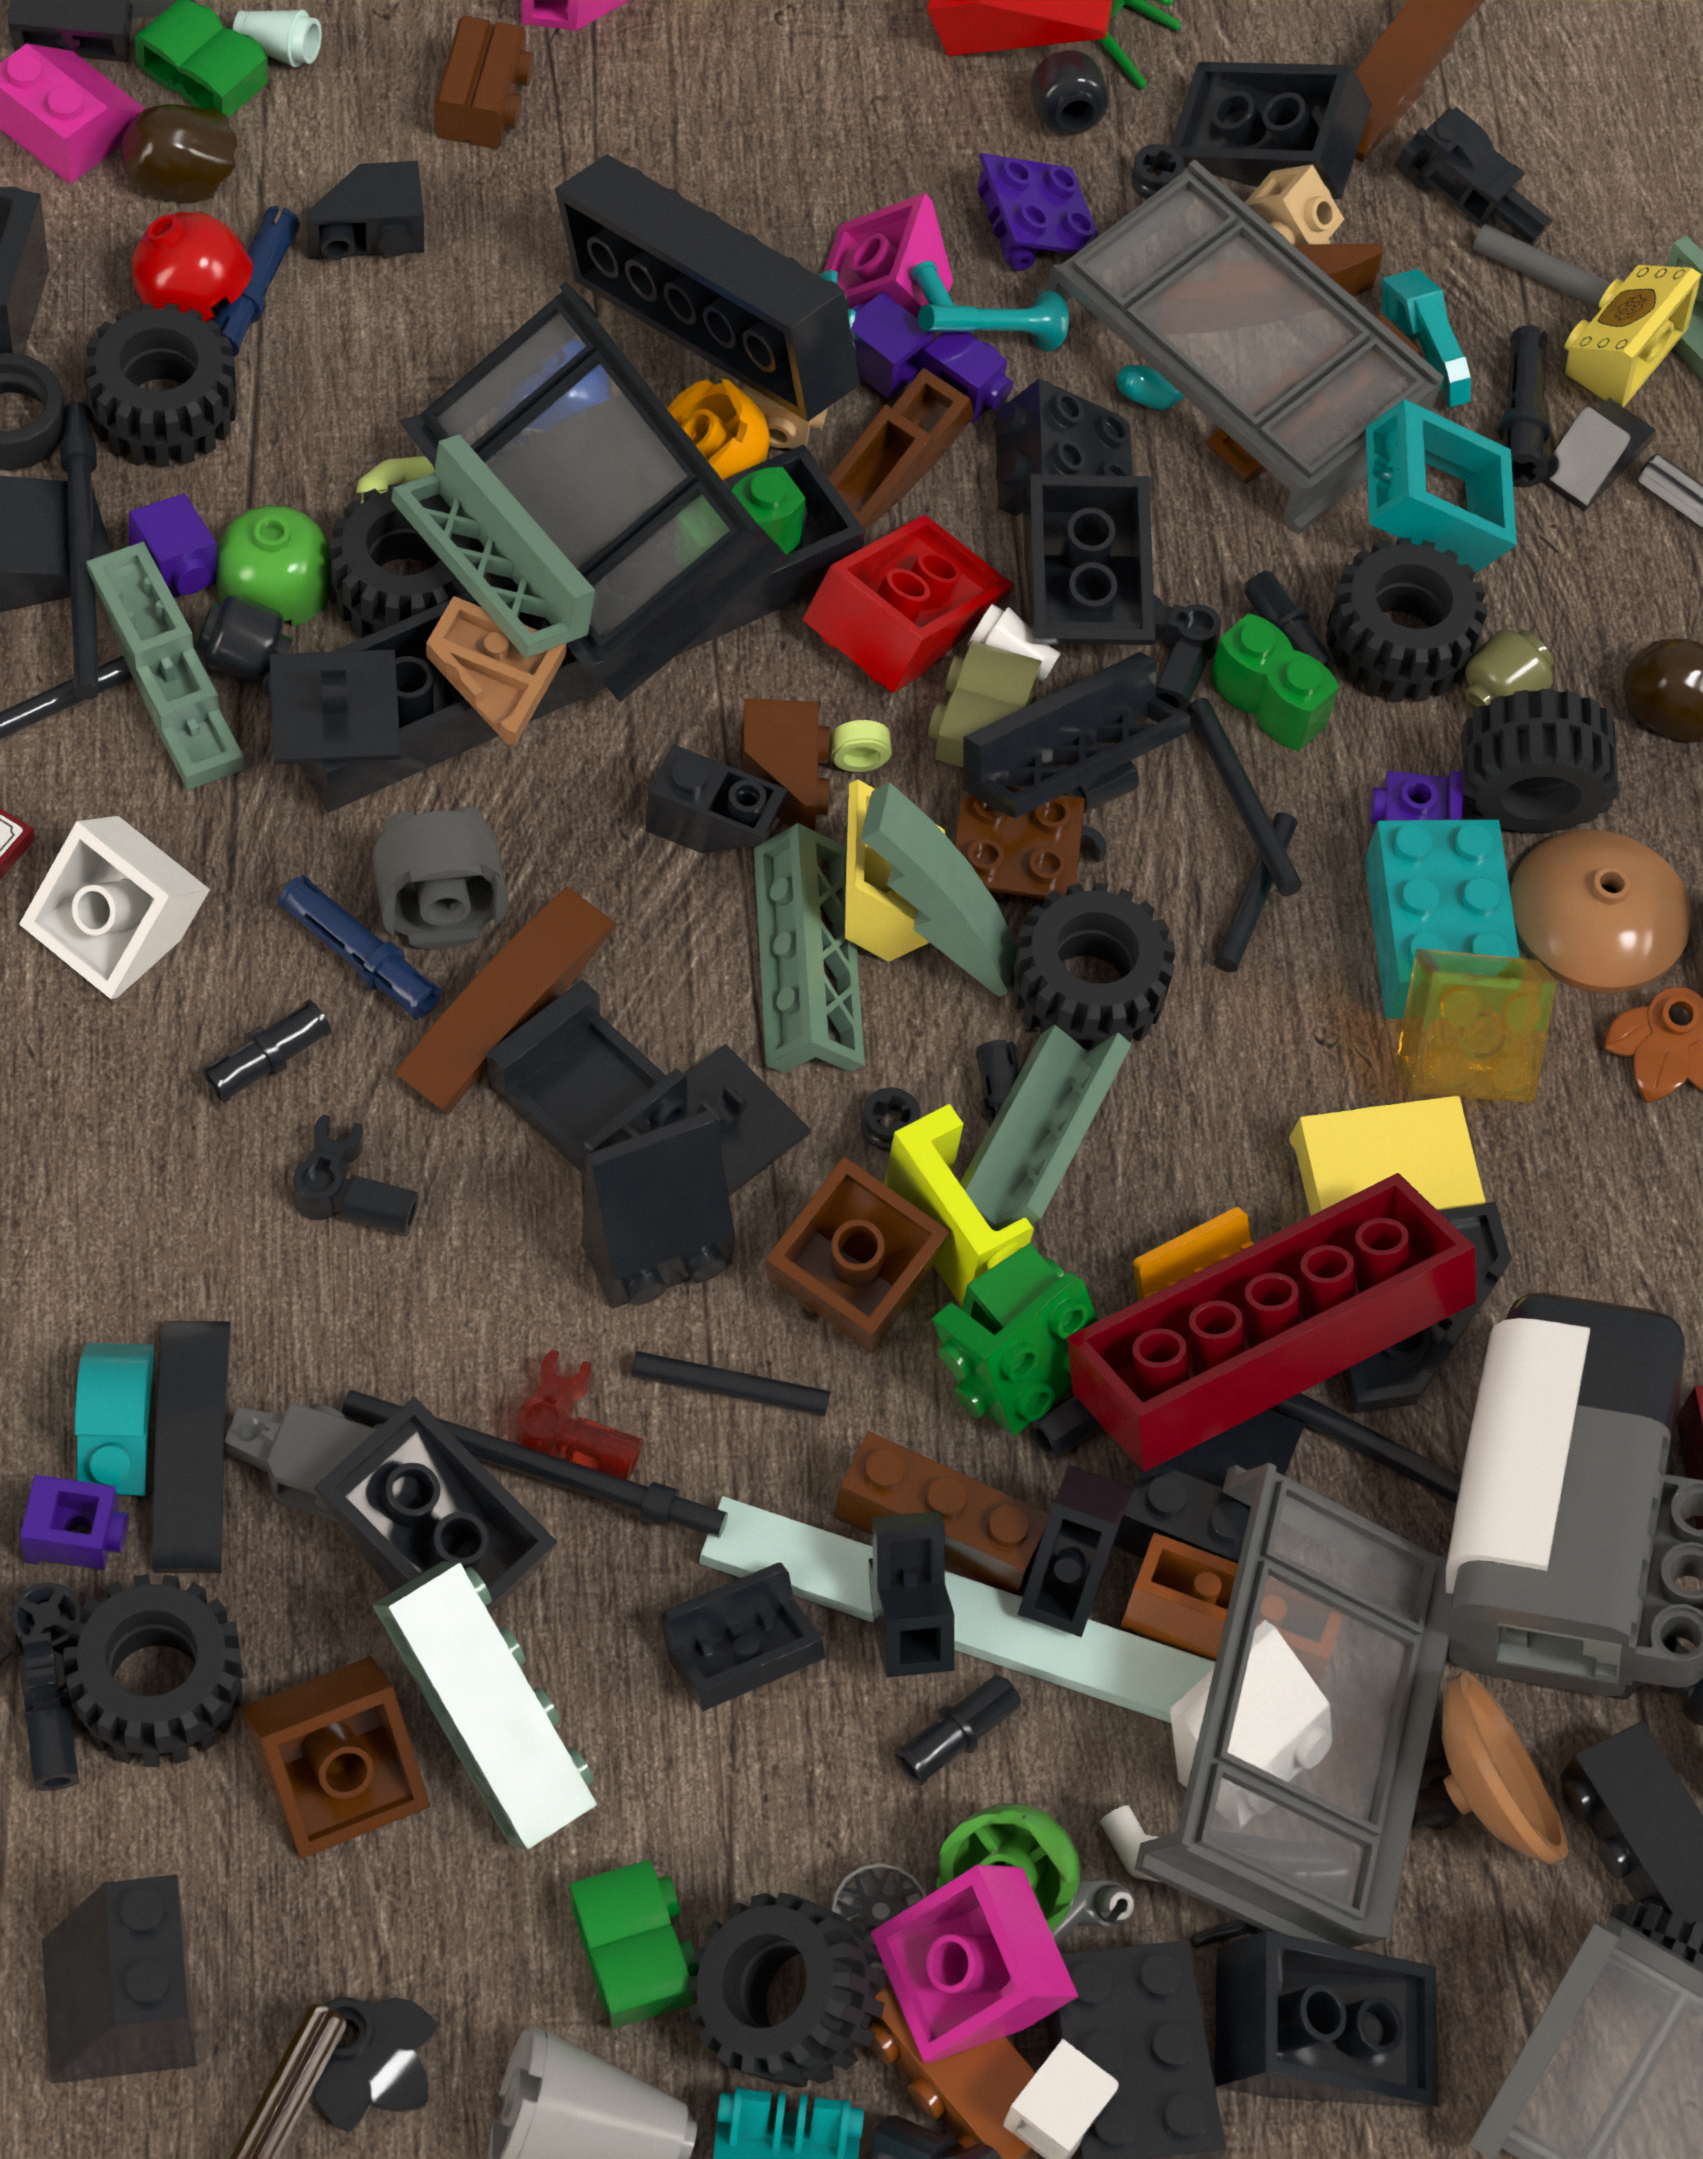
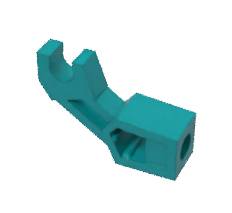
M1419 269L1382 278V314L1411 341L1418 339L1425 354V361L1444 376L1439 391L1444 390L1445 392L1444 403L1450 408L1469 403L1471 398V376L1466 357L1463 356L1449 325L1443 289Z

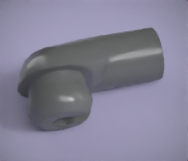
M1080 1880L1070 1912L1051 1932L1057 1948L1076 1926L1109 1927L1125 1923L1134 1913V1897L1130 1890L1117 1882L1108 1880Z

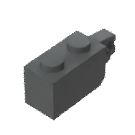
M290 1402L285 1415L239 1407L227 1431L225 1451L227 1454L268 1473L269 1488L277 1504L338 1522L314 1488L316 1484L383 1424H375L373 1427L356 1423L347 1420L345 1415L335 1408L323 1404H312L309 1407Z

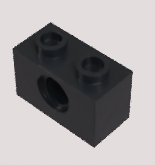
M1069 1465L1053 1503L1017 1615L1082 1638L1096 1602L1134 1487Z

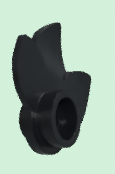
M350 1997L337 1998L325 2003L323 2006L339 2013L346 2020V2025L355 2028L359 2034L356 2042L350 2046L336 2045L313 2089L316 2102L326 2118L341 2130L352 2132L362 2120L370 2103L379 2109L393 2112H409L425 2107L428 2103L427 2075L414 2050L429 2040L437 2030L438 2024L432 2016L416 2003L401 1998H391L371 2006L361 2000Z

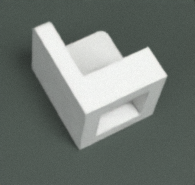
M1062 2039L1011 2105L1003 2126L1045 2159H1070L1078 2149L1085 2132L1116 2093L1118 2082Z

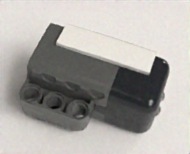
M1539 1292L1527 1293L1516 1300L1509 1309L1505 1320L1494 1325L1490 1333L1472 1420L1446 1564V1593L1453 1594L1450 1608L1449 1656L1457 1666L1482 1675L1602 1696L1624 1695L1626 1685L1632 1686L1633 1680L1668 1687H1688L1698 1683L1703 1678V1589L1699 1591H1686L1680 1589L1674 1583L1676 1579L1683 1576H1692L1703 1582V1530L1692 1528L1684 1522L1686 1518L1691 1516H1703V1480L1668 1475L1681 1397L1686 1349L1683 1331L1672 1316L1658 1310ZM1673 1638H1683L1694 1644L1696 1649L1688 1654H1676L1669 1651L1663 1644Z

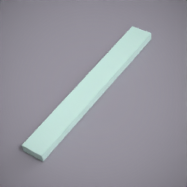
M722 1496L718 1509L728 1512L724 1531L720 1538L711 1535L707 1536L700 1555L699 1564L742 1578L781 1562L789 1572L793 1596L873 1622L868 1559L873 1558L872 1546ZM945 1571V1585L955 1614L954 1650L1169 1723H1171L1170 1708L1215 1667L1216 1662L1092 1620H1088L1082 1638L1017 1615L1023 1598L1021 1596Z

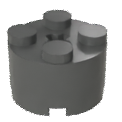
M464 806L453 811H432L418 815L401 812L392 815L384 822V833L374 846L372 863L383 924L392 936L395 937L396 930L407 935L409 945L422 949H447L462 946L480 938L478 928L484 926L492 919H494L496 927L504 919L508 910L509 900L498 843L494 831L484 821L483 813L479 809Z

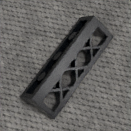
M1138 652L964 736L963 790L1015 819L1189 732L1191 715L1156 698L1157 660L1142 652ZM1146 717L1157 722L1156 724H1134ZM1096 742H1116L1112 746L1092 745ZM1051 764H1074L1070 767H1047ZM1007 786H1029L1017 793H1013L1005 788Z

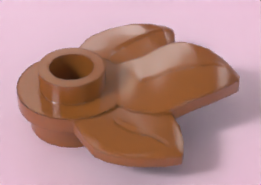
M1674 986L1660 991L1652 999L1649 1006L1628 1009L1621 1013L1612 1022L1608 1030L1604 1049L1615 1055L1633 1057L1635 1082L1646 1103H1653L1668 1096L1679 1088L1686 1079L1703 1092V998L1689 988ZM1672 1007L1685 1009L1689 1015V1024L1680 1026L1673 1023L1669 1017V1009Z

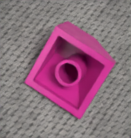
M923 193L839 225L823 272L830 269L838 272L837 285L844 290L849 302V309L858 304L866 305L883 291L918 319L920 308L928 304L918 283L913 280L911 272L916 265L924 261H933L935 263L937 273L949 294L953 278L933 202L930 197Z

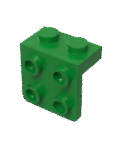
M1073 1272L1064 1274L996 1335L992 1334L952 1302L932 1318L942 1344L937 1350L943 1363L953 1373L957 1385L953 1388L957 1400L974 1417L980 1418L985 1414L1013 1437L1029 1423L1041 1418L1049 1410L1052 1403L1072 1386L1067 1337L1098 1322L1085 1283Z

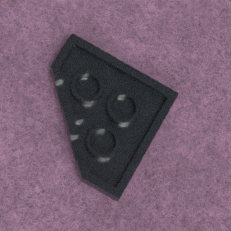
M1496 1202L1438 1210L1475 1246L1476 1303L1342 1371L1353 1414L1415 1405L1507 1270L1512 1259Z

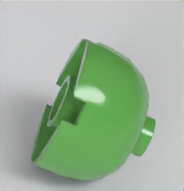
M264 505L244 512L226 527L217 541L215 578L217 594L221 604L228 596L239 595L276 609L282 614L284 622L291 620V627L310 620L324 609L332 596L330 544L325 532L306 514L288 506Z
M998 1803L968 1816L943 1842L939 1856L942 1855L940 1875L936 1878L938 1890L976 1865L1023 1867L1048 1927L1052 1932L1067 1916L1073 1904L1080 1883L1079 1857L1067 1831L1048 1813L1024 1803Z

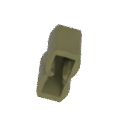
M976 641L971 642L965 658L955 655L945 686V691L952 692L948 705L937 703L928 732V738L937 740L935 759L963 767L964 736L1032 704L1038 686L1042 660Z

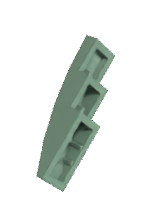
M144 541L86 561L87 570L132 677L187 791L245 770L244 755L219 710L218 694L193 648V634Z
M890 782L873 790L869 800L861 840L892 864L887 885L917 908L913 929L995 995L1001 997L1007 994L1017 944L998 904L969 861L924 812Z

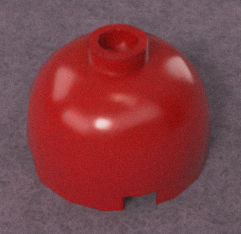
M179 212L163 215L149 225L133 251L131 279L143 305L152 303L153 309H164L165 303L176 304L179 306V312L186 313L191 308L202 313L204 323L215 316L210 307L219 303L225 296L230 304L241 296L251 280L253 263L238 236L226 223L204 212Z

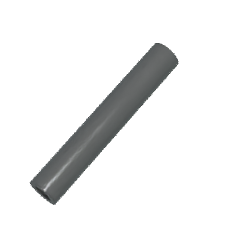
M1487 224L1482 226L1472 248L1476 252L1600 310L1599 302L1607 288L1611 285L1610 282Z

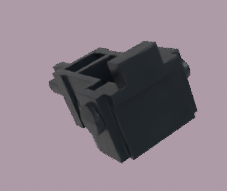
M1449 107L1427 130L1421 127L1413 139L1403 148L1393 165L1425 193L1431 187L1436 189L1463 211L1479 228H1482L1484 224L1496 215L1527 242L1534 245L1553 221L1516 191L1525 172L1494 150L1492 141L1484 129L1458 107L1453 109Z

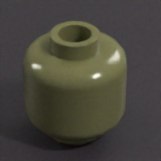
M1523 629L1518 633L1512 630H1500L1468 659L1464 672L1470 686L1465 690V694L1472 705L1478 708L1480 705L1490 704L1491 699L1501 695L1509 696L1516 691L1522 690L1538 691L1540 689H1549L1553 684L1551 667L1555 663L1554 658L1545 644L1531 632Z

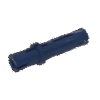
M271 206L265 211L263 220L247 250L253 263L250 282L241 296L232 304H230L226 296L218 303L219 309L213 321L221 328V337H228L232 345L233 357L238 355L251 323L257 322L261 318L265 310L264 297L294 235L299 231L300 221L298 217L287 208H283L277 224L274 220L279 212V206Z
M301 875V878L297 876L286 885L279 896L278 906L299 920L310 932L349 962L360 973V981L371 990L380 989L383 993H386L414 1020H418L419 1017L423 1018L432 1011L441 997L442 989L414 969L404 959V951L393 942L384 943L381 939H378L356 918L325 895L305 875Z

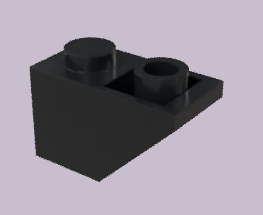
M418 161L359 164L306 212L309 259H343L351 256L386 254L399 256L406 253L424 252V210Z
M673 744L648 791L645 831L701 854L761 845L787 797L788 790Z

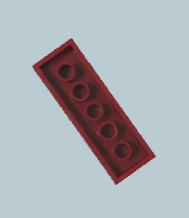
M1396 1173L1068 1336L1067 1346L1072 1393L1140 1469L1146 1472L1475 1304V1246L1405 1178Z

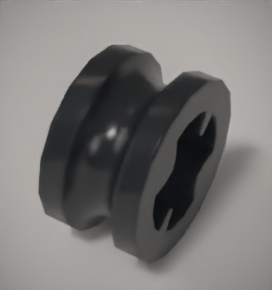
M1150 144L1141 148L1136 154L1131 176L1133 189L1146 200L1183 173L1185 166L1183 157L1177 150L1163 144ZM1156 169L1163 170L1160 176H1154L1152 174L1155 172Z
M893 1087L879 1089L872 1093L864 1106L861 1123L863 1136L870 1145L879 1150L890 1152L894 1132L920 1119L921 1111L918 1102L910 1093ZM889 1110L901 1113L900 1121H896L892 1128L881 1125L882 1117H886Z

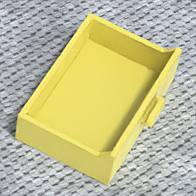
M1459 1095L1304 1116L1299 1118L1289 1137L1290 1144L1296 1151L1310 1216L1396 1173L1405 1178L1437 1210L1485 1203Z

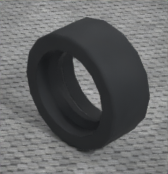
M0 353V394L9 392L26 394L40 401L44 409L36 421L24 428L0 431V470L12 471L32 467L50 457L57 449L65 433V403L60 381L46 364L28 355Z

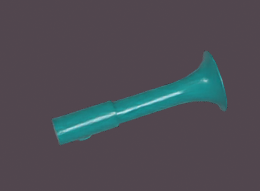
M933 261L921 262L911 272L913 280L918 283L928 304L920 308L918 313V323L924 331L974 332L975 330L1025 332L1030 333L1037 347L1046 352L1056 350L1062 345L1067 336L1069 311L1065 300L1057 292L1052 290L1042 292L1036 297L1032 307L1025 309L976 308L967 305H954L937 273V267Z

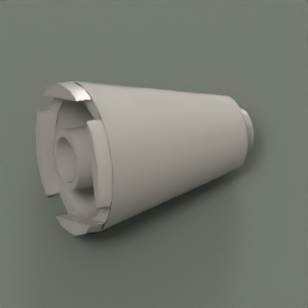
M529 2026V2031L524 2030L515 2045L499 2092V2095L505 2096L502 2120L493 2118L488 2156L489 2159H689L696 2139L697 2124L694 2121L688 2120V2108L685 2103L544 2028L540 2029Z

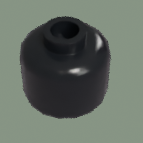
M1073 50L1053 53L1042 60L1033 72L1030 82L1032 98L1039 118L1048 129L1057 134L1072 136L1084 133L1095 127L1105 116L1109 104L1108 90L1100 68L1090 56L1081 51Z
M231 595L224 600L222 605L212 602L196 647L205 650L204 661L210 669L249 684H256L265 677L268 669H270V654L288 653L292 638L282 634L284 619L279 611L242 596Z

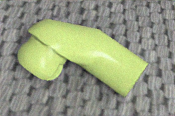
M426 456L388 459L382 461L358 480L356 493H361L362 504L364 502L363 493L374 488L380 494L388 492L389 484L401 483L402 485L434 473V467Z

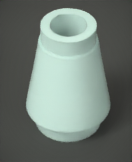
M241 10L237 13L233 24L234 31L253 37L262 46L266 56L293 67H298L302 63H313L320 49L322 37L321 24L317 18L309 17L305 10L250 12Z

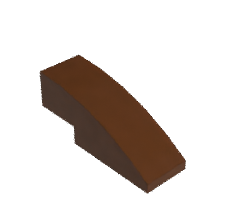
M922 368L892 408L886 404L828 478L864 530L902 499L933 467L974 418L970 398L925 368Z

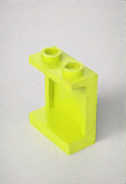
M948 1104L894 1132L884 1185L950 1231V1236L933 1266L962 1307L967 1284L1029 1244L1034 1228L1027 1218H1022L1000 1231H993L953 1175L963 1123L951 1105Z

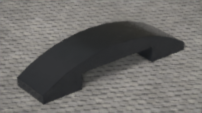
M164 1321L155 1439L153 1573H222L223 1488L227 1387H229L231 1321Z

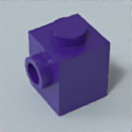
M882 291L866 305L858 304L852 308V310L856 311V315L851 327V334L857 349L856 363L858 375L889 400L912 382L921 371L923 352L932 343L934 332L922 330L916 317Z
M185 493L129 511V546L144 541L173 598L184 594H193L205 587L216 584L217 543Z

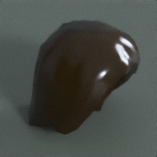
M165 104L144 109L136 115L129 125L120 145L124 172L130 183L146 194L167 200L197 203L214 198L221 182L228 178L235 168L236 134L230 128L228 116L220 113L217 109L206 110L179 104Z
M1678 638L1653 641L1648 647L1642 648L1636 654L1623 676V687L1626 691L1625 697L1628 709L1640 723L1665 736L1685 743L1703 742V644L1691 639Z

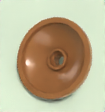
M1582 829L1564 832L1546 839L1532 849L1522 860L1510 886L1517 941L1524 952L1539 968L1551 977L1584 991L1606 994L1625 993L1644 988L1666 975L1677 963L1690 936L1692 924L1691 905L1680 877L1656 851L1636 839L1616 832ZM1602 886L1611 887L1618 893L1607 892Z
M1462 1672L1451 1678L1443 1701L1442 1742L1452 1772L1451 1775L1444 1778V1784L1453 1803L1463 1815L1473 1811L1477 1818L1499 1841L1533 1860L1555 1864L1566 1858L1568 1855V1844L1558 1811L1538 1768L1515 1728L1492 1695L1473 1675L1468 1672Z

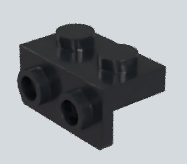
M781 1562L665 1610L660 1616L669 1662L702 1712L826 1658L823 1639L793 1598L790 1575Z

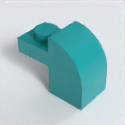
M85 1344L79 1364L75 1409L77 1481L116 1486L117 1495H146L148 1488V1422L153 1410L154 1344Z

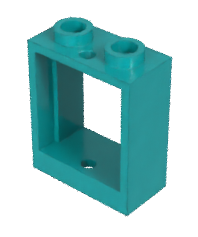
M1406 399L1400 401L1365 427L1370 525L1399 538H1410L1411 543L1415 545H1422L1423 540L1436 543L1435 550L1442 553L1447 549L1458 555L1456 562L1460 566L1469 564L1476 573L1517 546L1511 449ZM1425 463L1465 481L1467 510L1426 492Z

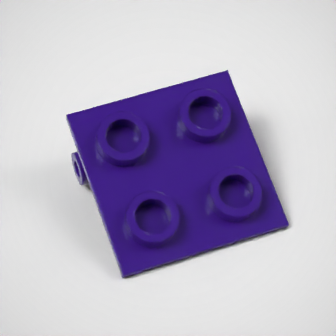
M985 153L979 155L984 171L979 176L980 182L977 185V191L988 211L987 217L992 224L994 235L1001 239L999 243L1003 250L1002 256L1004 261L1012 265L1015 270L1020 271L1031 267L1035 261L1034 256L1039 249L1076 254L1099 237L1096 225L1072 168Z

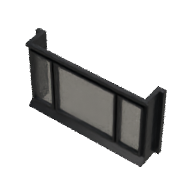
M565 281L559 286L562 290L560 294L420 415L400 419L399 421L434 468L438 442L460 434L595 589L588 635L570 641L566 645L582 667L607 687L619 702H622L789 560V557L750 515L597 320L599 316L589 303Z

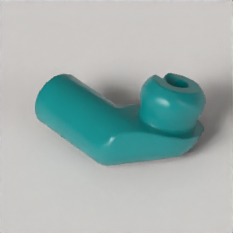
M1130 364L1123 367L1117 375V388L1121 394L1127 396L1133 402L1154 410H1167L1186 398L1152 367Z

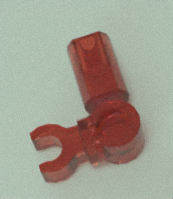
M555 1350L549 1351L541 1363V1386L534 1389L531 1397L524 1401L518 1410L516 1426L517 1444L551 1455L562 1453L565 1454L564 1459L630 1480L641 1454L643 1438L579 1416L577 1420L571 1419L575 1409L573 1401L584 1396L590 1386L591 1363L583 1361L577 1375L572 1378H561L556 1374L559 1352Z

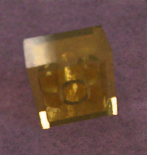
M1416 948L1395 1068L1411 1092L1535 1103L1557 982L1539 960Z

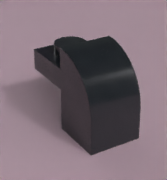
M932 1511L872 1517L873 1558L868 1559L870 1596L875 1634L886 1677L954 1671L955 1614L945 1585V1525L941 1512Z

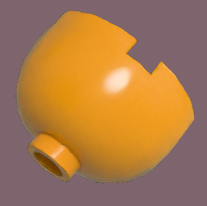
M721 378L723 383L714 385L708 379L696 382L680 393L667 408L722 479H726L766 461L770 434L764 413L742 389L730 380Z

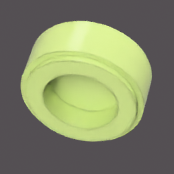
M871 720L851 721L836 727L830 733L831 761L843 770L850 772L871 771L885 764L892 755L890 732L885 725Z

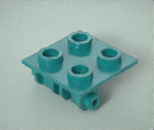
M736 2086L735 2094L720 2093L713 2159H858L864 2109L850 2107L851 2100L849 2099L841 2101L814 2098L813 2113L808 2115L806 2114L808 2095L800 2094L798 2113L784 2112L786 2092L779 2091L776 2111L770 2110L771 2092L745 2090L743 2087Z

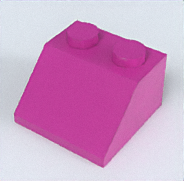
M25 44L0 63V129L70 185L117 150L122 143L125 131L136 115L146 109L73 51Z
M976 1865L870 1932L924 2063H932L1025 2030L1079 1997L1023 1867Z

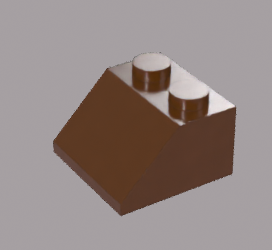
M843 1156L765 1258L767 1279L873 1353L911 1303L949 1238L950 1231Z
M372 1656L241 1707L261 1769L300 1859L431 1807L394 1688Z

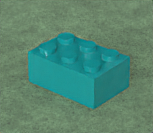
M1499 820L1377 821L1364 861L1385 1019L1508 1017L1522 985L1523 976Z

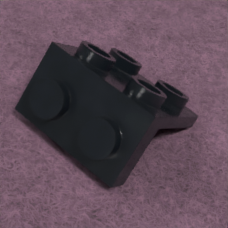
M1038 378L995 412L994 430L996 432L997 456L995 476L997 479L998 508L1015 516L1023 512V503L1030 474L1132 476L1130 426L1124 417Z

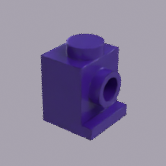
M942 332L924 349L921 370L925 368L970 398L974 412V418L970 421L972 424L989 408L992 410L998 409L1006 401L1014 385V382L1005 376L1008 361L1000 356L992 345L979 341L968 332Z
M1450 770L1448 777L1387 771L1382 788L1373 787L1371 790L1368 808L1369 823L1377 824V821L1462 820V772Z
M34 1474L20 1533L25 1563L39 1565L41 1560L105 1570L109 1552H123L128 1532L129 1514L119 1512L116 1486ZM75 1527H85L91 1533L83 1534L70 1532V1530Z

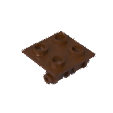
M962 783L955 847L969 861L990 894L991 891L997 892V899L1003 900L1004 894L1007 893L1015 895V902H1022L1023 896H1028V900L1044 902L1045 896L1054 891H1057L1064 897L1066 896L1067 887L1076 884L1085 798L1061 795L1014 819L964 791ZM1005 787L1006 789L1012 791L1013 793H1017V792L1023 790V789Z

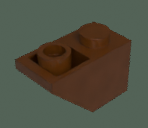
M745 698L741 729V771L787 789V797L777 817L789 828L799 823L814 831L816 816L828 815L829 778H818V763H828L829 726H818V702Z

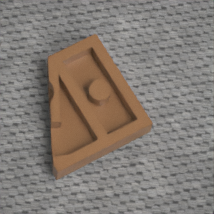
M453 596L426 642V656L505 743L515 747L566 657V643L525 659L482 607ZM524 625L530 631V633L538 631L536 629Z

